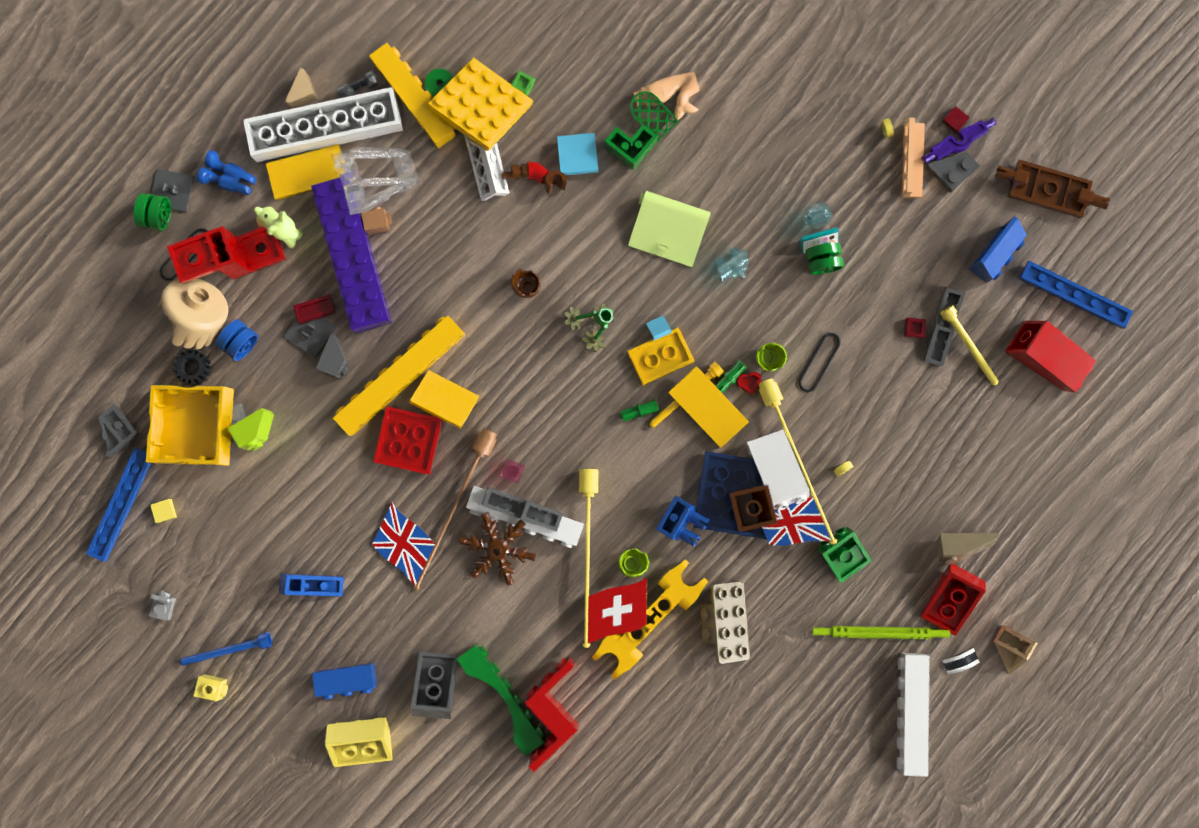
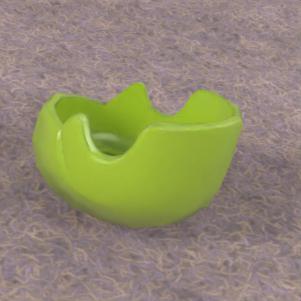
M766 343L759 347L756 352L757 364L766 371L773 372L782 368L787 360L785 349L777 343Z
M633 548L625 550L620 555L618 565L620 571L625 576L636 578L647 571L649 560L646 553Z

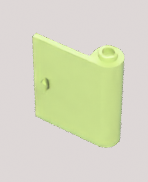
M646 191L645 194L641 193L638 202L641 207L628 246L693 267L711 212Z

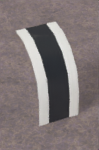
M974 648L961 655L942 660L948 675L964 671L980 663Z

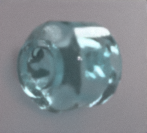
M822 201L808 206L806 208V215H803L807 226L811 225L812 228L818 229L829 224L833 215L828 203L824 204Z

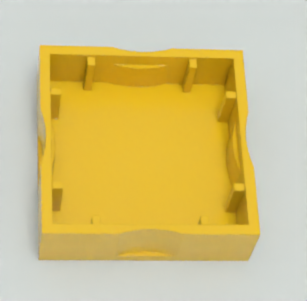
M151 385L149 406L150 429L147 437L146 462L229 466L231 433L228 428L232 426L234 389L223 386L184 388L180 386Z

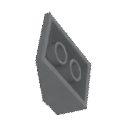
M419 652L411 703L412 716L451 719L458 655Z

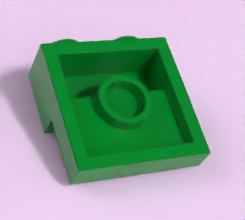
M842 527L836 530L834 539H837L836 544H830L831 541H821L819 543L820 547L817 548L818 553L840 583L872 561L854 531L849 527Z

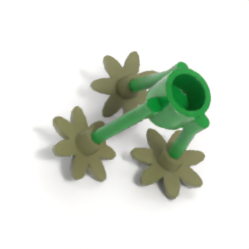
M602 303L601 310L593 307V312L579 315L580 309L574 312L573 307L570 306L569 313L564 312V316L568 318L564 324H570L571 331L575 327L581 329L579 322L583 321L584 318L591 317V319L595 320L597 327L601 326L598 332L595 330L592 335L586 331L585 335L587 338H582V342L588 343L586 346L587 350L593 347L596 353L599 351L598 347L605 348V345L601 343L604 337L600 335L609 327V322L615 319L613 307L606 308L605 304Z

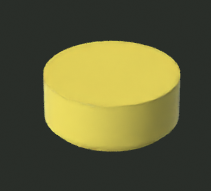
M883 119L881 121V128L885 138L893 137L894 131L890 119Z
M847 461L835 468L834 473L838 477L852 469L853 465L850 461Z

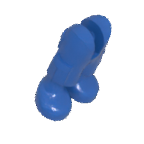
M208 151L204 160L206 167L218 170L224 174L220 176L202 167L198 171L197 182L201 184L215 182L219 184L221 189L250 196L252 189L239 183V181L242 180L255 185L257 178L233 163L223 164L219 160L216 151Z

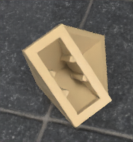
M1003 625L993 641L1009 674L1028 661L1037 645V642Z

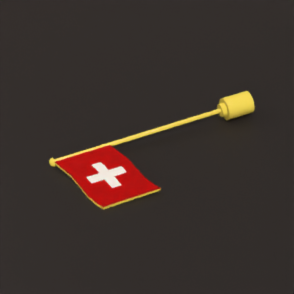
M579 469V493H583V497H586L584 644H582L585 648L590 646L589 643L601 638L632 632L647 625V578L634 584L609 588L589 596L590 497H594V494L598 493L597 469Z

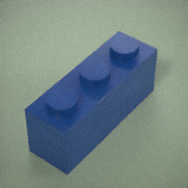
M375 663L320 670L312 673L315 697L321 696L322 699H330L334 697L333 694L340 693L341 697L353 695V691H360L361 694L370 693L372 689L377 687Z

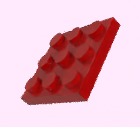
M386 406L373 462L430 475L443 420L438 417Z

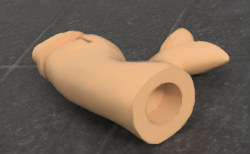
M694 72L666 77L646 87H641L640 91L633 92L634 96L643 91L652 92L659 97L662 103H665L680 90L674 111L676 119L679 120L684 113H695L698 111L696 107L688 102L690 96L699 92ZM642 93L641 100H648L649 94ZM651 95V100H657L653 95ZM641 102V106L646 105L648 107V102ZM650 102V105L657 106V103Z

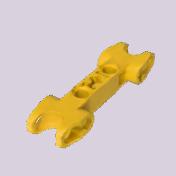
M686 559L669 570L657 583L664 592L649 606L647 614L651 616L655 612L651 609L655 607L662 616L659 617L657 614L654 617L655 622L653 624L649 622L646 626L640 628L642 631L640 638L632 637L631 632L605 637L592 656L595 661L606 653H613L617 656L619 665L611 675L614 680L631 669L643 656L636 647L677 604L686 611L698 599L701 591L708 583L705 578L693 586L683 583L681 574L689 564ZM664 599L669 602L668 609H659L658 603L660 600Z

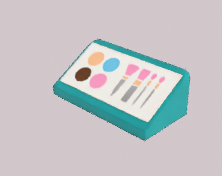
M835 227L802 236L799 240L802 254H806V249L816 245L838 243L839 229Z

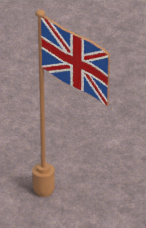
M483 428L482 432H479L472 446V449L475 450L474 454L477 456L436 543L422 528L403 515L393 502L372 543L385 559L407 576L414 584L413 589L416 591L420 590L421 581L480 457L489 456L497 441L495 439L497 434Z

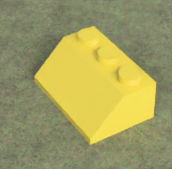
M386 717L327 725L325 746L334 767L392 760L390 729Z

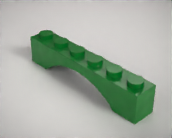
M477 643L459 656L457 661L467 675L488 683L503 697L513 719V741L523 755L527 756L544 743L545 733L540 726L536 727L533 723L534 717L528 709L525 711L521 706L523 702L517 693H512L510 690L512 686L505 677L502 678L498 673L500 669L494 661L491 663L487 657L489 653L483 645L479 646Z

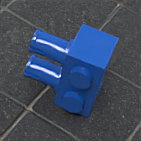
M675 496L656 530L673 540L678 541L682 539L692 545V547H695L697 542L691 538L699 541L700 536L686 529V526L691 522L705 530L707 526L701 523V521L709 524L710 519L697 513V507Z

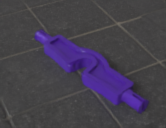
M994 118L986 122L980 120L971 126L961 129L958 135L962 142H958L953 136H948L933 146L930 153L922 156V161L926 164L933 159L938 161L951 153L965 151L973 141L986 135L989 128L997 124Z

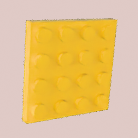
M473 58L428 103L427 108L483 149L489 151L532 106L533 100Z

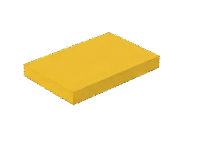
M679 327L671 330L672 333L657 340L652 339L627 351L642 386L695 362Z
M428 370L410 399V404L461 429L478 401L479 396Z

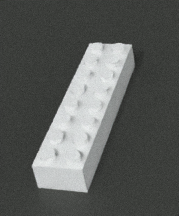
M392 87L243 119L250 155L256 162L403 131L397 98Z

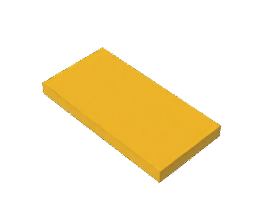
M339 144L266 163L276 201L311 192V185L347 175Z
M697 366L668 392L720 448L749 423Z

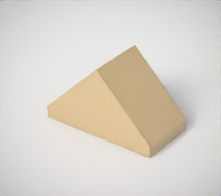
M300 68L285 101L291 109L318 100L309 76L302 68Z

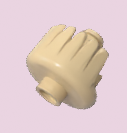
M179 279L172 281L163 290L158 307L162 305L164 314L168 316V319L173 324L172 344L181 346L184 342L183 347L187 349L192 348L194 344L195 349L209 346L217 339L228 316V304L223 294L214 285L202 279H195L181 284Z

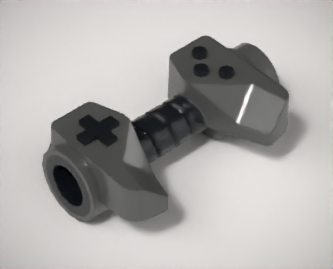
M371 70L365 73L364 78L350 85L346 83L336 89L340 98L357 95L355 92L357 89L365 85L368 88L375 87L378 80Z

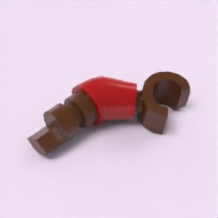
M527 162L526 164H521V166L514 164L511 165V171H501L502 179H515L522 176V178L534 180L541 184L545 183V190L548 194L552 192V185H558L561 190L566 188L567 178L564 173L560 171L549 172L538 162Z

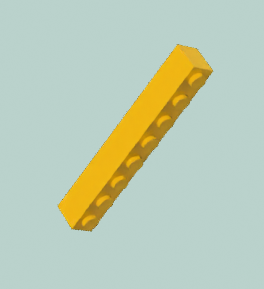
M449 316L441 317L435 323L436 326L432 330L428 329L422 334V339L419 342H413L403 356L399 355L393 360L394 364L391 367L384 368L378 374L379 377L375 381L371 380L364 386L365 390L360 394L356 393L351 397L350 403L346 407L342 406L335 412L336 416L333 419L347 435L353 436L465 336L464 332Z

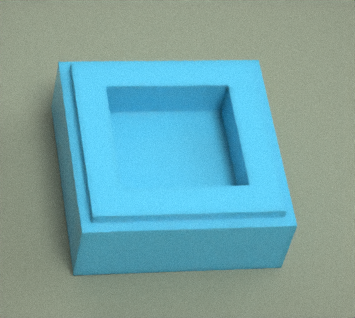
M664 316L646 323L654 340L672 333Z

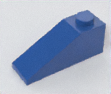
M280 573L279 593L284 595L342 596L344 577Z

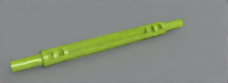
M832 626L831 628L813 627L812 635L832 636V638L930 639L931 637L949 638L950 631L930 630V628Z

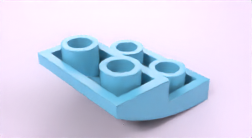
M595 133L557 136L560 171L562 173L574 175L598 172Z

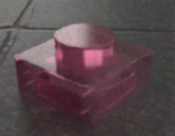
M507 459L500 477L519 484L525 465Z

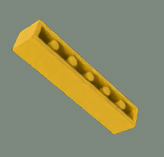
M388 43L384 44L369 55L372 63L393 88L394 92L438 149L456 137L454 131L456 128L427 108L428 103L433 99L430 92L422 89L421 86L423 84L416 75L412 76L410 66L406 61L402 62L399 59L401 55L394 46L391 48Z

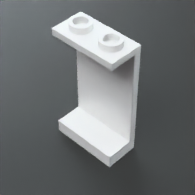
M784 430L747 442L748 453L754 459L763 484L769 485L774 509L783 510L789 504L795 502L800 504L809 498V488Z

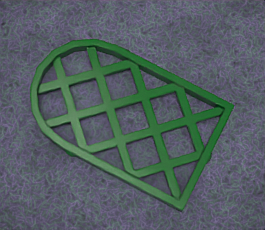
M639 92L631 100L630 109L635 120L643 125L641 121H647L648 128L650 122H657L656 129L650 130L656 131V135H658V131L665 132L657 139V142L679 122L659 100V97L652 92ZM648 93V100H641V94ZM651 95H653L657 100H651ZM633 102H639V109H632ZM641 102H648V110L641 109ZM650 102L657 103V110H650ZM660 104H661L666 110H659ZM633 111H638V118ZM641 112H648V118L640 119ZM650 112H657V119H650ZM659 112L666 113V120H659ZM670 114L675 120H668V115ZM659 122H666V129H659ZM668 122H675V123L668 129Z

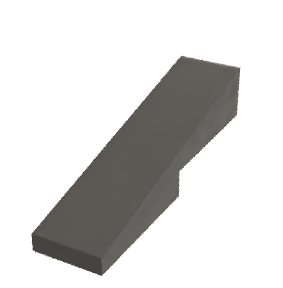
M947 287L943 288L924 361L939 366L944 365L955 330L950 322L943 320L940 312L953 305L958 315L965 292Z
M487 487L481 506L556 532L563 513L489 487Z

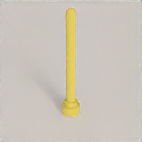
M951 305L942 310L940 315L943 320H947V322L952 324L990 383L997 385V377L956 318L958 315L956 314L957 310Z

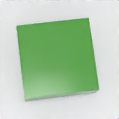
M518 71L511 86L528 96L535 83V78Z

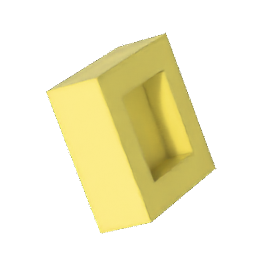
M172 499L151 504L155 523L177 518Z

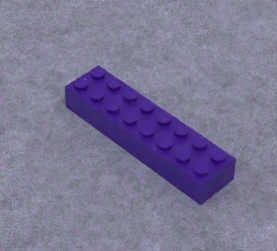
M346 175L311 185L351 330L357 334L391 324L392 320L368 235L364 231L362 214L352 180Z

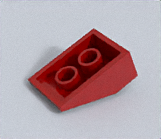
M949 564L927 602L921 618L943 630H949L951 634L956 636L985 594L986 581L955 564Z

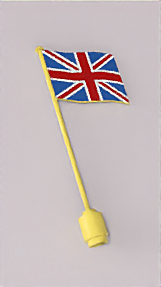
M773 379L763 381L759 384V392L766 407L775 408L812 495L803 503L796 504L795 502L789 504L783 510L775 509L778 523L762 527L769 545L786 546L808 541H831L830 544L834 545L837 543V539L835 540L778 407L781 405L780 401L783 400L779 387Z

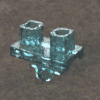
M735 246L728 253L731 258L728 262L723 258H719L714 262L719 278L722 281L729 277L732 279L737 276L741 279L745 277L743 271L748 268L746 264L750 262L747 256L748 252L745 249L741 251Z

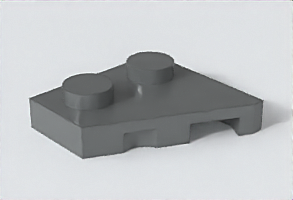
M966 152L931 162L926 167L952 192L980 165Z

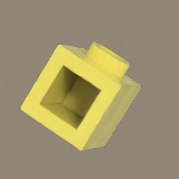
M206 674L199 676L194 696L213 701L223 699L228 690V685H226L227 679Z

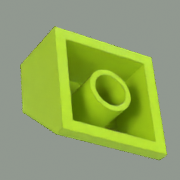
M260 408L230 426L228 430L238 447L250 451H256L263 447L262 443L268 439L274 414L270 410Z

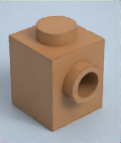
M373 207L370 211L362 212L364 231L368 235L390 231L389 225H392L390 213L387 214L384 208Z

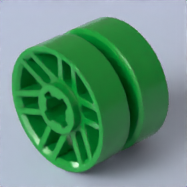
M148 193L139 194L134 205V222L136 226L164 231L171 218L170 199L165 196Z
M825 243L806 249L807 260L812 261L808 264L810 275L832 273L844 268L843 258L839 257L842 254L840 243Z

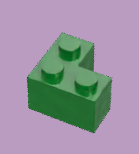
M644 124L632 138L616 127L604 141V148L634 171L656 145L658 135Z

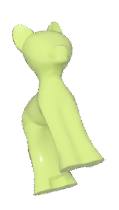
M273 207L254 208V212L257 214L256 222L258 227L265 228L268 234L283 240L288 248H293L296 240L302 237V231L295 228L293 220L286 215L285 211L278 214Z

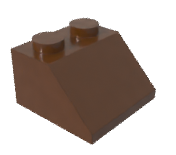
M768 484L730 493L739 532L778 523Z

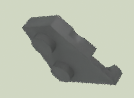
M113 404L98 416L100 426L102 427V437L106 442L107 457H113L140 434L117 405Z

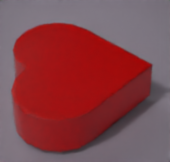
M751 372L749 375L741 374L737 378L736 384L740 389L752 396L761 383L762 378L757 372Z

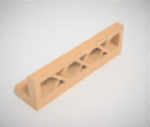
M911 117L904 124L902 198L921 199L925 123H915V118Z

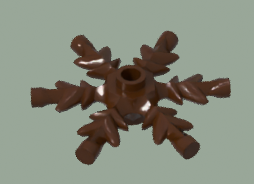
M489 512L481 514L485 524L480 526L487 531L484 534L490 537L489 542L484 543L481 537L479 541L474 535H470L471 539L461 537L459 542L461 545L470 546L468 548L469 551L477 548L478 552L482 549L487 551L486 557L481 556L482 560L473 563L477 567L470 574L474 578H477L482 571L484 574H487L488 565L492 568L491 561L497 560L499 562L497 569L501 568L499 577L504 576L507 586L512 585L514 581L511 574H515V571L509 567L512 564L506 561V557L511 555L514 560L517 557L522 563H525V559L535 561L536 558L535 553L526 552L527 547L518 549V546L513 549L509 547V541L514 542L516 541L515 537L523 535L519 531L525 526V523L521 519L514 527L510 523L508 525V533L504 530V537L499 538L496 535L499 529L495 530L497 521L491 522Z

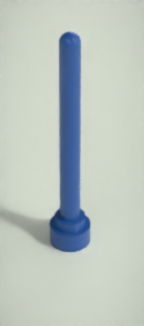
M269 632L261 633L256 639L181 658L179 663L184 666L254 647L269 648L272 646L271 635Z

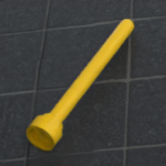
M714 361L708 366V372L705 375L710 380L711 378L720 377L724 371ZM674 400L649 422V426L651 428L656 427L677 409L680 404Z

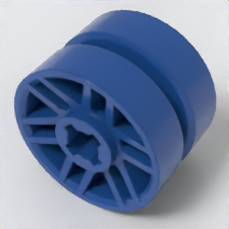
M236 319L229 323L219 334L216 346L223 352H227V355L234 361H239L253 349L259 335L251 328H248L241 320Z

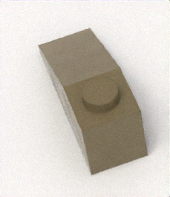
M940 533L936 540L939 562L956 564L994 545L1000 537L999 533Z

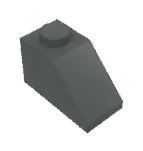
M331 333L316 369L341 379L342 376L347 374L349 368L347 365L348 360L339 337Z

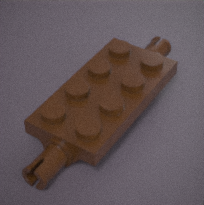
M1019 160L1015 170L1000 165L996 170L998 172L995 174L996 178L1011 181L1008 193L1009 198L1073 217L1082 218L1086 207L1089 205L1106 210L1109 205L1107 202H1110V198L1094 194L1091 190L1093 183L1091 180L1027 161Z

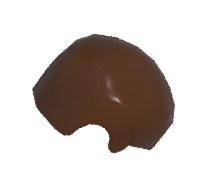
M519 269L512 275L511 285L517 296L532 298L538 294L541 283L539 277L532 270L525 271Z

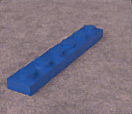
M1031 261L1026 263L1019 277L1020 280L1121 329L1126 328L1133 313L1132 310Z
M139 448L134 449L88 548L87 555L103 562L107 561L152 464L146 462V451Z

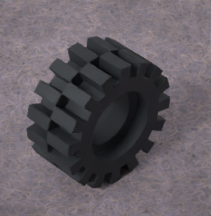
M185 350V353H179L180 357L176 356L177 362H173V366H175L173 372L176 373L175 377L179 381L188 385H200L202 381L207 380L206 376H210L211 373L208 372L212 370V367L209 366L211 362L207 360L208 357L203 355V353L195 350ZM190 361H196L199 365L197 373L189 375L186 372V365Z

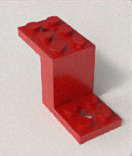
M220 226L167 246L181 284L216 271H221L234 280L287 260L280 240L268 234L267 230L262 227L236 237L225 227ZM260 244H266V250L263 253H258L257 247ZM191 254H197L198 256L195 263H189V256Z
M570 657L567 660L563 658L556 665V671L553 673L549 671L541 679L542 684L539 687L533 686L526 695L525 704L553 733L545 740L546 743L542 749L538 747L531 754L528 767L533 772L578 731L579 724L549 692L574 668L575 662Z

